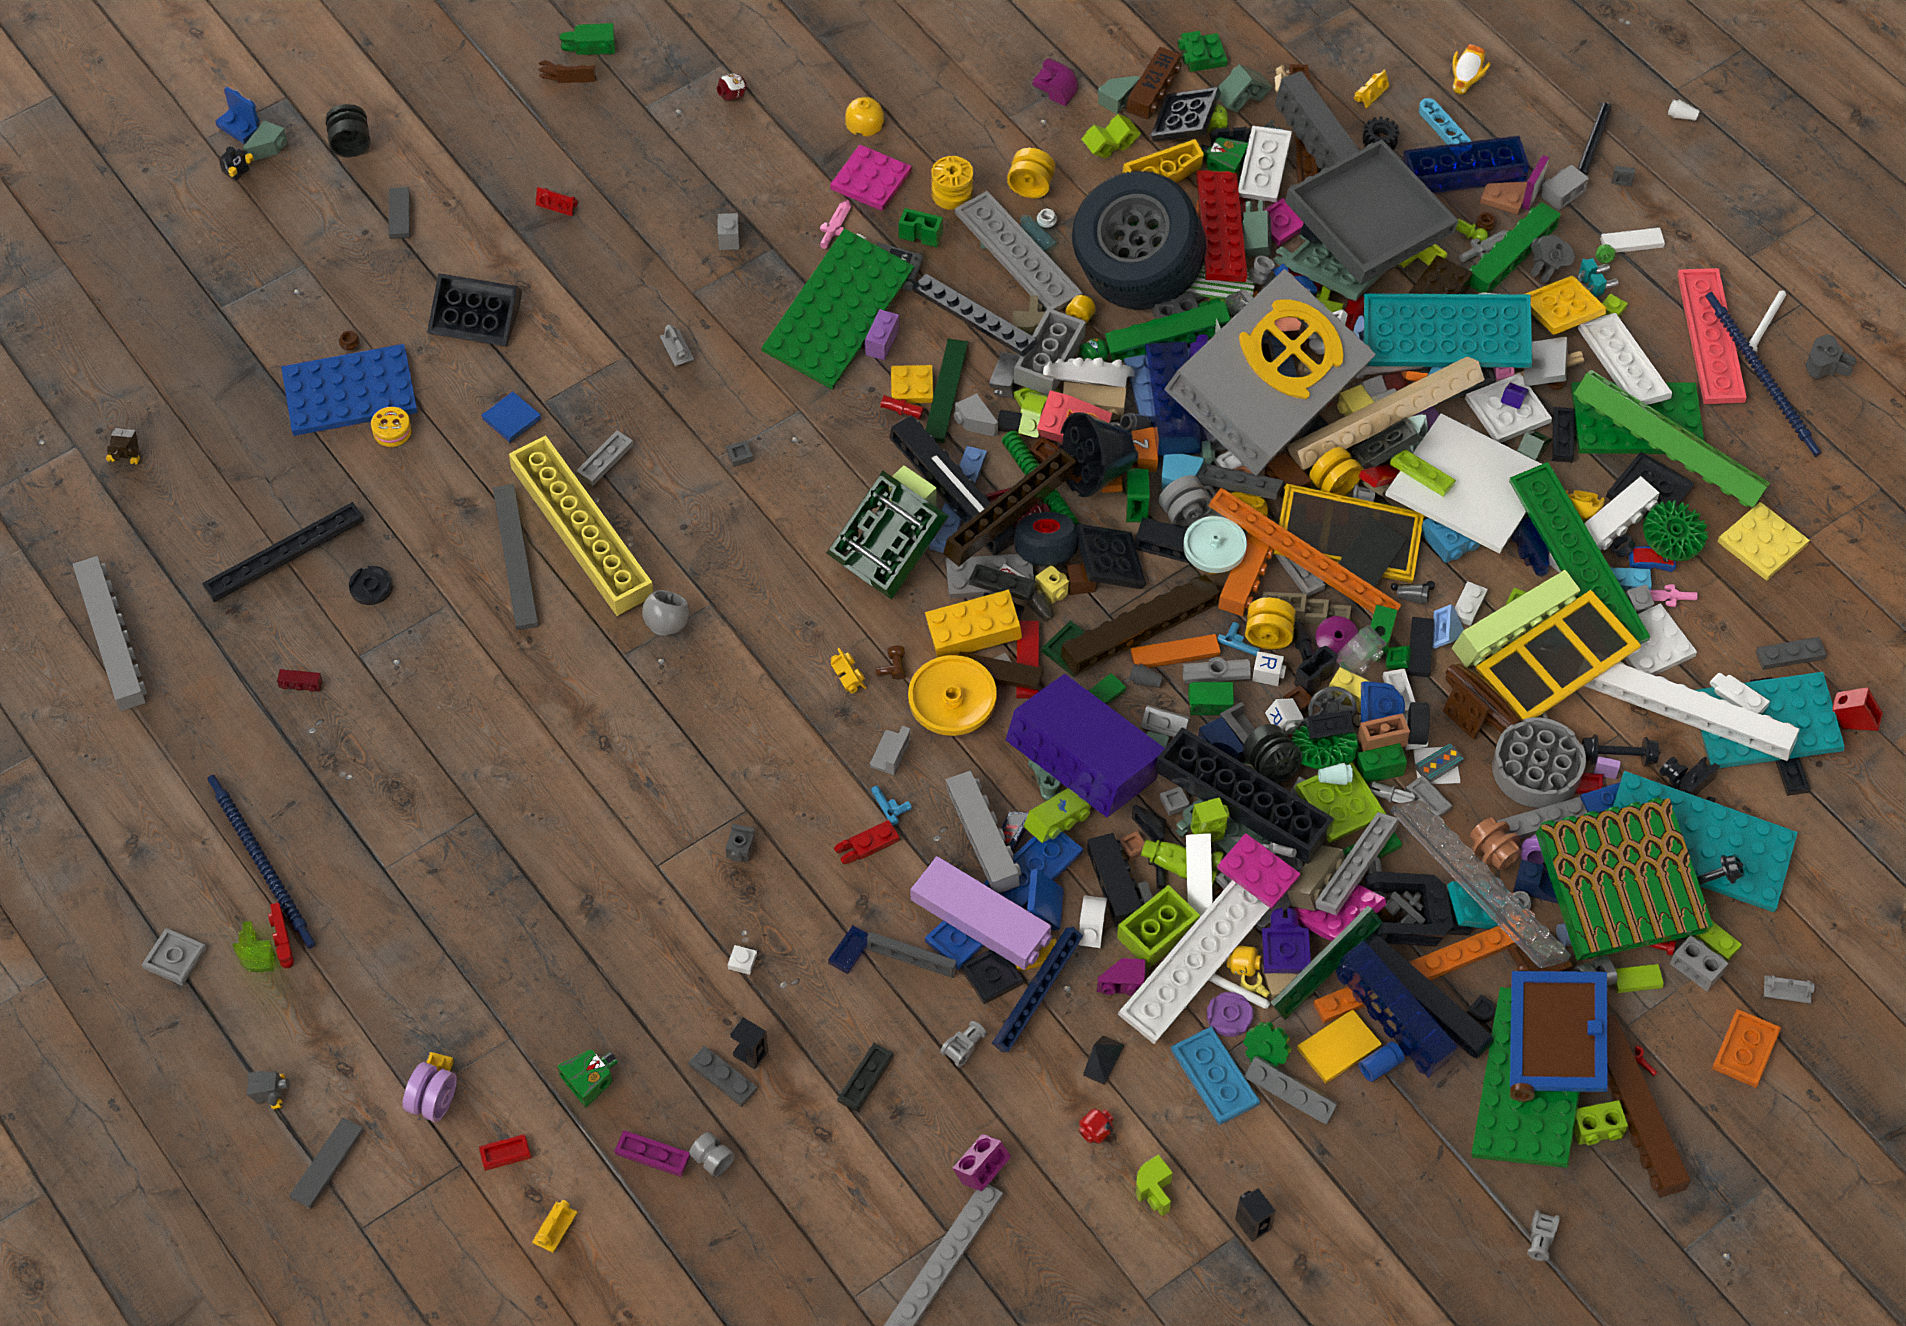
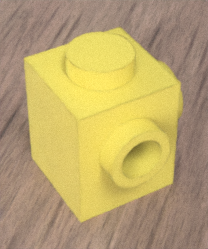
M1049 566L1035 576L1037 581L1035 589L1049 603L1053 604L1058 600L1061 601L1067 596L1069 580L1064 573H1060L1055 567Z

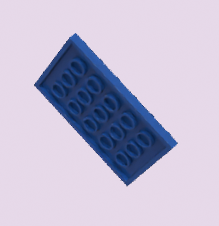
M404 344L281 366L293 436L371 422L374 414L386 407L401 408L408 415L418 413Z

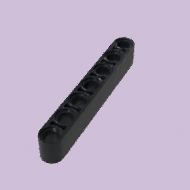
M1371 934L1356 950L1357 955L1470 1056L1478 1059L1494 1042L1493 1037L1487 1030L1381 937Z

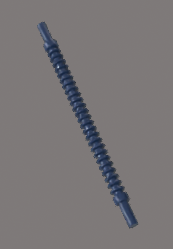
M210 775L207 780L216 794L215 799L220 804V807L223 808V812L226 813V817L229 818V822H231L240 840L243 841V845L249 851L248 854L254 860V864L257 865V869L260 870V874L263 875V879L266 880V884L269 885L272 894H275L274 897L278 899L277 902L281 904L280 907L292 924L294 931L299 932L309 949L313 948L316 942L307 929V922L302 918L299 909H296V904H293V900L290 899L291 896L287 894L288 891L285 889L279 876L276 875V871L273 870V866L270 865V861L267 860V856L264 855L261 846H258V841H256L250 828L247 827V823L244 822V818L239 813V809L236 808V804L233 803L230 794L222 788L215 775Z

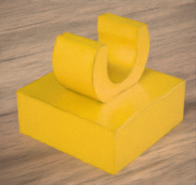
M430 1052L426 1063L436 1066L439 1072L441 1069L450 1071L454 1061L452 1057Z

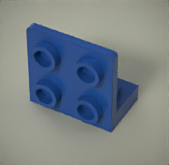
M227 86L224 88L229 110L215 121L216 126L245 145L260 126L256 105L252 100H247L241 96L237 90H232Z

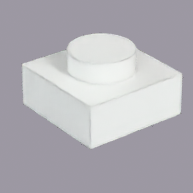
M734 945L728 969L750 975L757 957V951Z

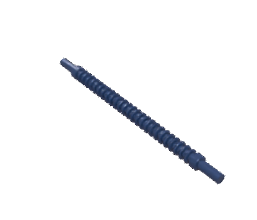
M1713 292L1707 293L1705 297L1715 310V316L1721 319L1720 323L1723 324L1724 328H1727L1726 332L1729 333L1730 337H1733L1732 341L1736 342V346H1739L1738 349L1742 351V355H1745L1748 364H1752L1751 368L1755 369L1754 373H1758L1757 377L1761 378L1760 382H1764L1763 386L1767 387L1766 390L1770 392L1769 395L1774 396L1773 401H1777L1776 405L1779 406L1780 410H1783L1782 414L1786 415V419H1789L1788 423L1793 424L1792 428L1795 429V433H1799V439L1806 443L1814 457L1819 456L1822 452L1812 439L1811 431L1806 429L1807 426L1803 424V420H1799L1800 416L1796 415L1797 411L1793 410V406H1790L1791 402L1787 401L1788 398L1784 396V392H1780L1781 388L1777 387L1778 383H1774L1775 379L1771 378L1772 375L1770 373L1768 374L1769 370L1765 369L1766 366L1762 364V360H1758L1759 356L1756 355V351H1752L1753 347L1749 346L1750 342H1746L1747 338L1743 337L1744 334L1742 332L1740 333L1741 329L1737 328L1738 325L1734 323L1735 320L1731 319L1726 307L1721 306Z

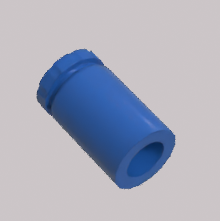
M1391 1041L1360 1061L1359 1068L1363 1076L1368 1081L1373 1082L1398 1064L1404 1062L1405 1057L1400 1047Z

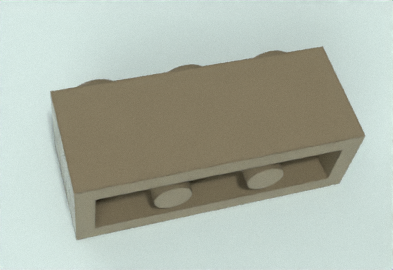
M1321 845L1309 863L1304 864L1299 871V879L1287 891L1292 907L1316 911V900L1345 860L1342 849Z

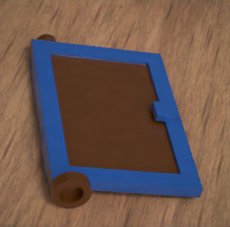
M1520 966L1517 968V971H1512L1510 1097L1512 1099L1522 1102L1532 1100L1534 1098V1091L1607 1092V972L1531 971L1527 966Z

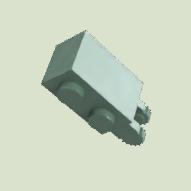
M1263 200L1258 201V211L1252 212L1253 205L1251 201L1246 202V212L1244 213V220H1242L1245 253L1248 258L1270 256L1271 217L1268 210H1265Z

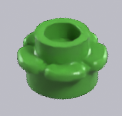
M1603 244L1598 247L1596 259H1599L1600 263H1608L1615 258V249L1610 245Z

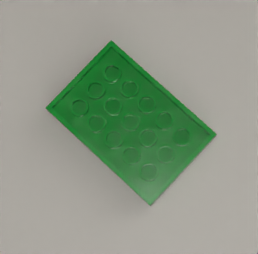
M1581 382L1571 383L1573 408H1575L1574 421L1578 454H1639L1640 452L1644 454H1667L1661 449L1656 450L1652 448L1644 438L1639 439L1633 436L1631 430L1625 426L1620 427L1616 425L1611 417L1600 415L1592 405L1581 403L1577 399L1578 396L1574 395ZM1665 382L1672 391L1671 399L1652 403L1648 406L1704 440L1696 382Z

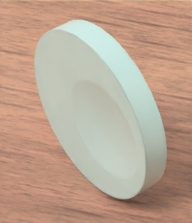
M1209 516L1195 521L1185 533L1184 552L1187 559L1195 567L1206 572L1222 573L1232 570L1241 563L1246 553L1247 541L1243 530L1235 522L1224 517Z

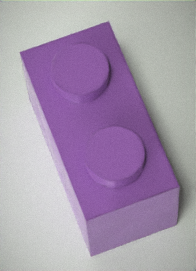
M879 309L865 339L866 355L881 360L886 359L899 331L898 314Z

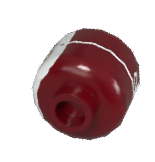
M738 74L721 77L717 85V93L725 101L740 99L747 90L745 79Z

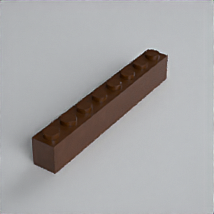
M1615 1014L1607 1016V1086L1609 1085L1612 1091V1100L1620 1101L1628 1129L1631 1133V1143L1634 1148L1638 1149L1641 1165L1644 1169H1647L1650 1176V1185L1654 1191H1657L1659 1198L1685 1191L1691 1181L1619 1022Z

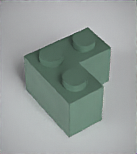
M1238 64L1226 80L1219 85L1218 88L1221 91L1219 100L1227 109L1238 112L1249 98L1261 102L1273 87L1260 72Z

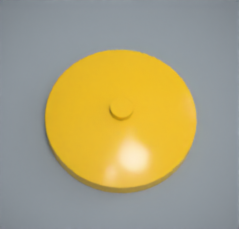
M958 655L941 656L922 665L912 677L908 689L909 706L915 719L926 729L948 736L967 734L981 727L991 717L997 700L996 685L990 672L979 662Z

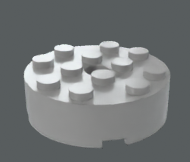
M1527 718L1523 722L1510 725L1501 734L1492 761V771L1497 785L1509 798L1525 806L1542 808L1566 801L1573 796L1582 779L1586 755L1584 747L1576 739L1575 733L1565 725L1547 718Z

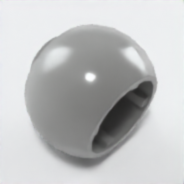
M654 591L646 598L643 604L642 617L644 623L651 628L652 632L658 635L667 636L678 633L686 626L689 619V605L685 598L670 591Z

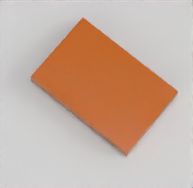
M1736 1009L1712 1069L1757 1088L1781 1027Z

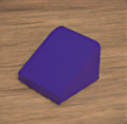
M1510 382L1504 389L1501 403L1520 409L1529 390Z

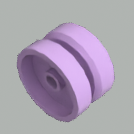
M425 1062L420 1063L412 1073L403 1097L404 1111L419 1115L422 1112L423 1118L433 1122L440 1121L453 1099L457 1083L456 1074L444 1069L438 1072L436 1066Z

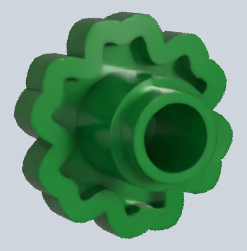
M1260 1022L1255 1028H1251L1246 1033L1243 1043L1248 1049L1245 1054L1251 1063L1255 1056H1259L1278 1067L1289 1059L1292 1049L1287 1043L1290 1038L1283 1028H1275L1271 1022Z

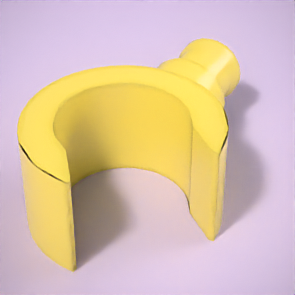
M1259 972L1256 985H1248L1245 982V975H1242L1241 987L1253 993L1262 994L1265 998L1270 995V991L1262 985V976Z

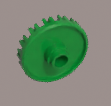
M1669 500L1666 504L1662 501L1650 510L1643 523V533L1648 545L1657 554L1669 560L1686 561L1694 558L1700 553L1708 539V532H1705L1707 524H1704L1705 520L1700 522L1698 518L1701 514H1695L1696 509L1692 512L1689 511V504L1684 507L1683 502L1679 506L1675 505L1676 500L1673 502Z
M1301 726V730L1296 728L1293 736H1291V740L1302 752L1301 764L1310 768L1323 769L1341 763L1348 765L1357 756L1358 739H1356L1354 732L1309 740L1307 726Z

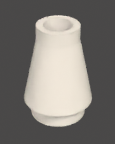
M1680 99L1678 101L1673 100L1668 111V115H1671L1672 118L1696 121L1699 114L1698 109L1693 108Z

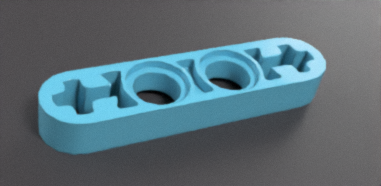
M1423 99L1419 106L1420 115L1455 154L1459 156L1468 155L1472 147L1470 138L1434 99ZM1441 118L1445 122L1437 123L1435 119ZM1453 131L1456 135L1450 136L1446 132Z

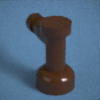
M899 645L891 646L887 649L888 657L893 660V665L882 668L876 667V675L892 674L893 679L900 680L905 677L901 661L905 655V648Z

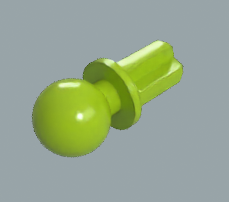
M1457 219L1458 224L1455 230L1466 235L1467 239L1472 236V239L1480 240L1477 244H1481V241L1488 238V233L1485 229H1475V224L1470 225L1461 219Z

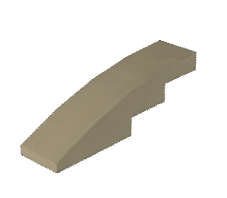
M1264 592L1263 598H1278L1291 604L1296 611L1295 621L1320 625L1325 619L1333 616L1345 617L1351 621L1352 607L1350 605H1330L1329 600L1307 599V594Z

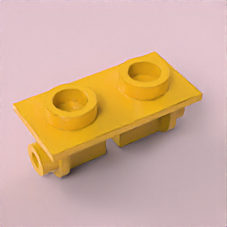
M1383 70L1381 73L1374 74L1365 84L1366 87L1362 86L1356 91L1355 101L1364 102L1365 108H1368L1389 87L1386 71Z
M838 648L840 655L832 656L830 664L838 676L846 673L839 678L845 690L852 694L858 690L857 687L860 685L866 689L863 682L865 680L864 675L858 668L855 669L853 666L855 663L854 658L849 652L845 654Z
M562 1200L560 1203L556 1202L532 1243L554 1253L575 1218L577 1211L569 1208L570 1204L565 1200Z

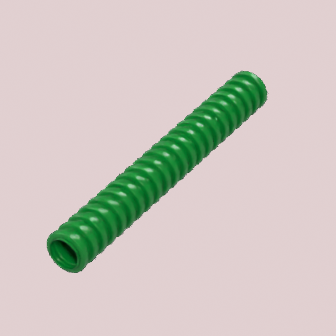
M1010 431L1003 436L1001 442L1005 445V448L1025 476L1040 465L1031 451L1028 450V447L1017 431ZM1057 489L1042 500L1048 505L1050 512L1066 515L1068 518H1071L1076 526L1078 523L1081 524Z

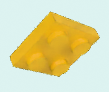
M932 365L891 366V397L898 400L905 399L908 403H932Z

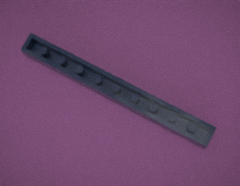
M1067 927L992 1041L991 1044L999 1051H1010L1081 941L1083 935L1074 927Z

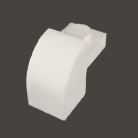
M1084 895L1079 932L1083 937L1078 945L1100 948L1107 898Z

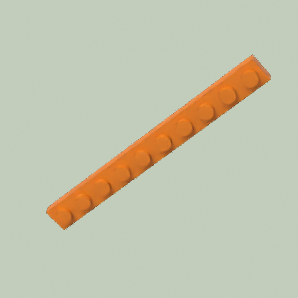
M1220 488L1210 501L1209 507L1235 522L1238 526L1374 614L1376 605L1396 609L1397 612L1400 609V603L1223 488Z
M1516 918L1412 960L1409 963L1427 979L1432 980L1506 950L1510 945L1528 938L1529 934L1519 918ZM1375 975L1316 999L1313 1005L1323 1023H1327L1342 1017L1352 1009L1354 1011L1396 995L1399 992L1380 975Z

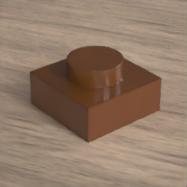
M1299 685L1284 695L1283 699L1293 698L1300 713L1308 709L1312 697Z

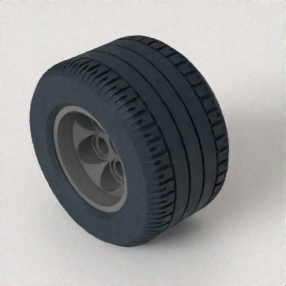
M1131 171L1110 177V179L1108 178L1103 183H1100L1099 186L1097 185L1093 191H1090V194L1084 198L1075 215L1072 227V243L1075 256L1097 293L1117 306L1133 310H1147L1148 308H1154V304H1162L1163 301L1165 303L1169 302L1172 298L1176 299L1179 295H1183L1192 286L1191 284L1194 283L1202 270L1206 255L1204 228L1188 194L1168 177L1149 171ZM1139 222L1136 226H1131L1132 223ZM1158 225L1156 229L1150 230L1152 226ZM1125 236L1122 240L1117 241L1118 237ZM1124 254H1129L1127 258H1122Z

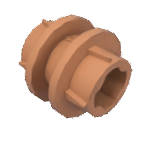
M1492 817L1479 823L1471 832L1470 838L1474 842L1472 851L1476 856L1485 854L1482 863L1486 867L1494 865L1499 871H1502L1514 864L1521 856L1522 851L1518 846L1520 837L1517 833L1507 834L1510 829L1509 824L1506 821L1497 822Z

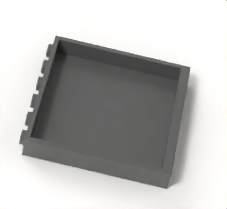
M1382 139L1376 143H1370L1361 151H1355L1344 160L1340 159L1335 165L1322 169L1320 173L1307 177L1303 182L1292 185L1287 191L1285 203L1360 284L1369 281L1454 234L1458 224L1457 218Z

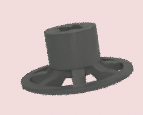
M1335 686L1326 687L1318 691L1311 698L1308 707L1309 717L1350 710L1352 711V720L1357 710L1352 694L1344 688ZM1346 696L1351 700L1352 706L1342 704ZM1314 704L1321 708L1315 715L1312 712Z

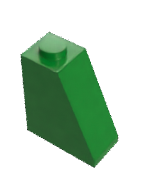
M1134 468L1127 471L1126 522L1141 523L1142 518L1148 519L1150 498L1148 469Z

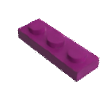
M623 1130L614 1150L617 1156L682 1177L691 1157L687 1151Z

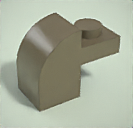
M1030 295L1029 311H1013V325L1031 336L1045 312H1042V304H1038L1037 295Z

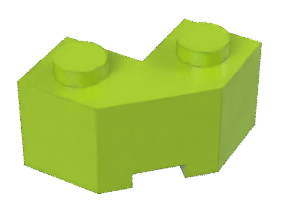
M1117 114L1106 128L1097 125L1089 128L1082 141L1093 155L1105 159L1112 156L1111 152L1128 149L1141 133L1129 118Z

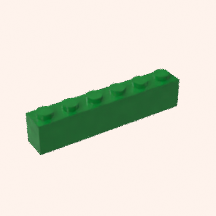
M1543 202L1536 208L1532 207L1528 215L1524 219L1521 218L1516 227L1505 234L1503 240L1496 242L1492 250L1488 254L1485 253L1476 266L1472 265L1469 270L1473 272L1470 287L1479 293H1491L1533 252L1531 244L1535 238L1549 236L1558 228L1561 214Z
M1225 301L1213 302L1207 306L1192 308L1185 312L1174 313L1167 317L1152 319L1145 323L1134 324L1127 328L1105 333L1112 362L1118 359L1124 362L1125 358L1149 355L1197 342L1196 337L1201 334L1207 335L1208 338L1213 337L1216 330V318L1221 329L1230 321Z

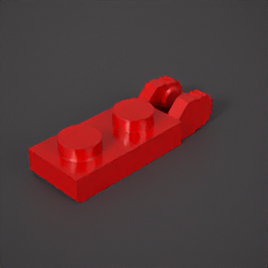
M887 820L849 838V840L845 839L837 843L834 850L836 853H842L853 848L852 851L844 854L840 859L845 865L870 856L900 840L891 822Z
M277 902L270 904L272 913L268 914L271 927L275 926L276 933H273L272 936L277 947L276 954L280 965L285 969H289L294 964L284 915L280 904Z

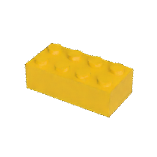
M1009 589L925 612L937 658L947 655H959L960 652L970 653L1022 639L1019 620Z

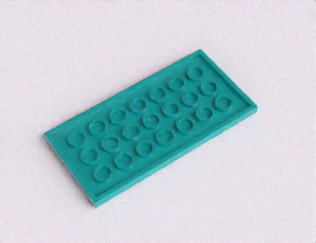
M1364 294V344L1368 345L1376 354L1366 366L1447 367L1465 357H1470L1479 361L1480 367L1532 368L1531 295Z
M1624 771L1613 807L1618 806L1620 809L1634 802L1644 804L1653 798L1660 797L1661 800L1670 798L1696 876L1722 867L1721 855L1730 856L1736 854L1740 861L1744 863L1745 875L1737 879L1735 884H1731L1725 875L1701 884L1700 887L1773 913L1776 911L1798 832Z

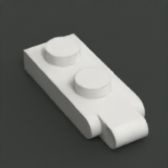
M1718 673L1710 681V685L1715 688L1714 692L1733 705L1746 707L1760 715L1769 706V700L1731 675L1726 677Z

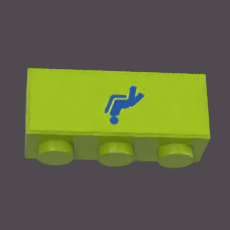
M1067 788L1030 810L1023 827L1041 843H1044L1049 839H1055L1062 831L1070 830L1075 823L1086 820L1090 815L1091 805Z

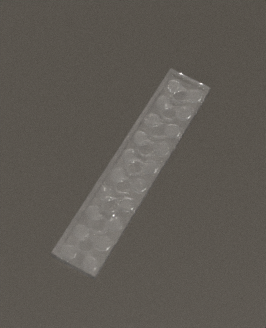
M1416 800L1394 804L1390 812L1398 818L1409 832L1539 968L1567 962L1571 954L1565 949V946L1557 941L1549 929L1535 918L1533 912L1528 910L1519 901V898L1504 886L1503 881L1497 878L1489 870V867L1475 856L1474 851L1460 840L1458 834L1450 830L1444 820L1430 809L1428 803Z

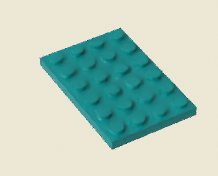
M1823 672L1743 683L1770 701L1769 706L1761 715H1768L1774 720L1790 723L1794 727L1799 728L1798 738L1789 759L1844 751V742L1836 714L1832 710L1833 704ZM1714 687L1695 690L1705 692L1719 700L1723 699L1714 692ZM1700 729L1709 767L1714 763L1719 765L1720 769L1783 760Z

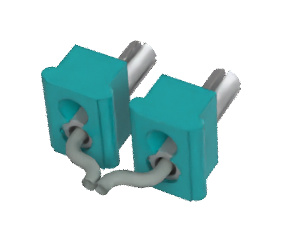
M1593 258L1582 259L1578 280L1580 283L1583 281L1585 284L1589 282L1588 288L1584 284L1582 285L1596 298L1597 296L1604 295L1606 288L1618 285L1616 278L1606 281L1601 273L1610 269L1609 264L1597 266Z

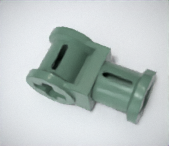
M1029 760L1028 766L1030 769H1033L1037 777L1042 798L1049 800L1059 794L1060 782L1035 762Z

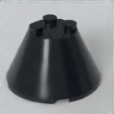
M1084 412L1072 413L1062 425L1060 434H1063L1062 445H1059V449H1063L1076 460L1072 474L1077 478L1082 474V480L1079 483L1071 478L1067 479L1066 483L1072 491L1078 492L1080 497L1093 496L1130 470L1133 463L1138 460V452L1134 447L1133 435L1130 430L1122 429Z

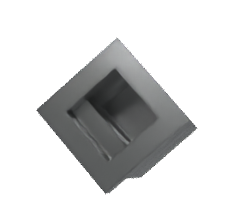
M732 824V830L725 849L726 858H730L735 862H749L755 843V829Z

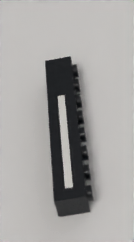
M912 415L891 426L889 439L920 474L936 487V492L965 524L991 504L988 497L976 488L973 480L967 478L961 467L950 459L947 451L941 449L935 438L929 435L924 430L923 425L916 421ZM1011 524L985 547L993 555H997L1013 545L1014 526Z

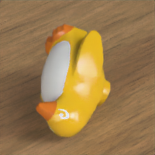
M1469 44L1459 60L1458 51L1455 52L1452 61V71L1454 74L1453 90L1455 93L1464 94L1468 88L1479 81L1488 71L1490 63L1482 68L1485 59L1484 49Z

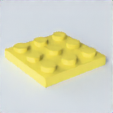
M1759 502L1718 538L1717 542L1767 581L1802 551L1810 540L1763 503Z

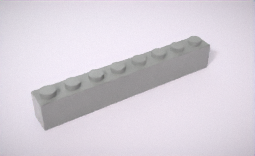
M98 556L73 563L72 565L119 710L123 711L145 704L143 695L147 694L144 682L138 681L141 673L138 664L133 665L132 662L136 657L133 648H128L127 643L130 642L127 630L122 631L121 628L125 623L122 614H117L116 609H119V604L116 596L111 597L110 593L114 592L111 580H106L105 576L109 575L105 563L101 564Z

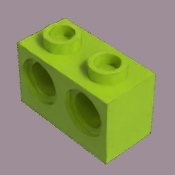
M1220 797L1194 804L1190 826L1193 835L1211 833V842L1224 839L1229 811L1227 806L1222 804Z
M1619 1100L1577 1108L1574 1134L1578 1145L1585 1143L1587 1145H1594L1600 1140L1606 1139L1615 1141L1624 1136L1628 1124ZM1606 1120H1611L1616 1125H1610L1606 1122ZM1583 1125H1590L1593 1129H1586Z

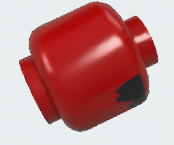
M1094 1108L1079 1121L1080 1129L1078 1131L1088 1143L1100 1144L1114 1131L1113 1124L1111 1123L1114 1119L1105 1109L1101 1112L1099 1109Z

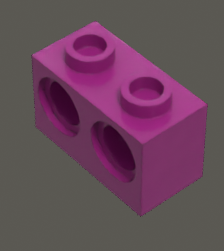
M982 1134L952 1169L963 1185L982 1192L1011 1156L1000 1140Z

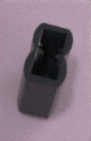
M1327 645L1317 649L1312 658L1303 661L1298 666L1294 685L1296 687L1301 685L1308 694L1315 691L1321 681H1325L1333 675L1338 654Z

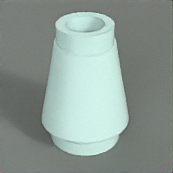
M1341 763L1319 769V782L1340 785L1351 783V765Z

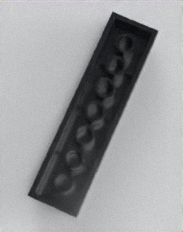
M1183 727L1157 757L1156 773L1204 802L1220 797L1222 804L1228 808L1230 818L1272 843L1296 849L1295 857L1306 864L1309 863L1332 832L1334 823L1332 816Z

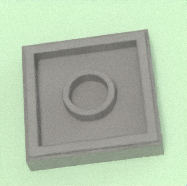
M165 928L142 963V967L147 971L183 986L207 947L201 942Z

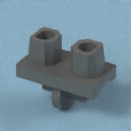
M1395 891L1387 896L1388 901L1384 907H1386L1391 915L1394 916L1399 909L1405 914L1399 923L1422 924L1426 920L1412 908L1414 906L1418 911L1423 908V905L1417 901L1421 897V894L1418 892L1412 896L1408 891H1405L1402 896L1408 902Z

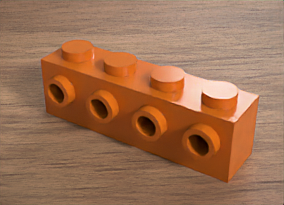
M1249 532L1246 534L1247 546L1245 556L1241 563L1231 570L1220 595L1218 609L1240 616L1244 615L1245 610L1253 602V597L1251 596L1253 592L1257 593L1260 586V580L1258 579L1260 575H1265L1268 565L1266 561L1267 559L1271 560L1274 552L1272 547Z

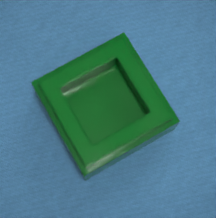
M1409 646L1389 647L1386 659L1387 669L1409 668L1411 648Z

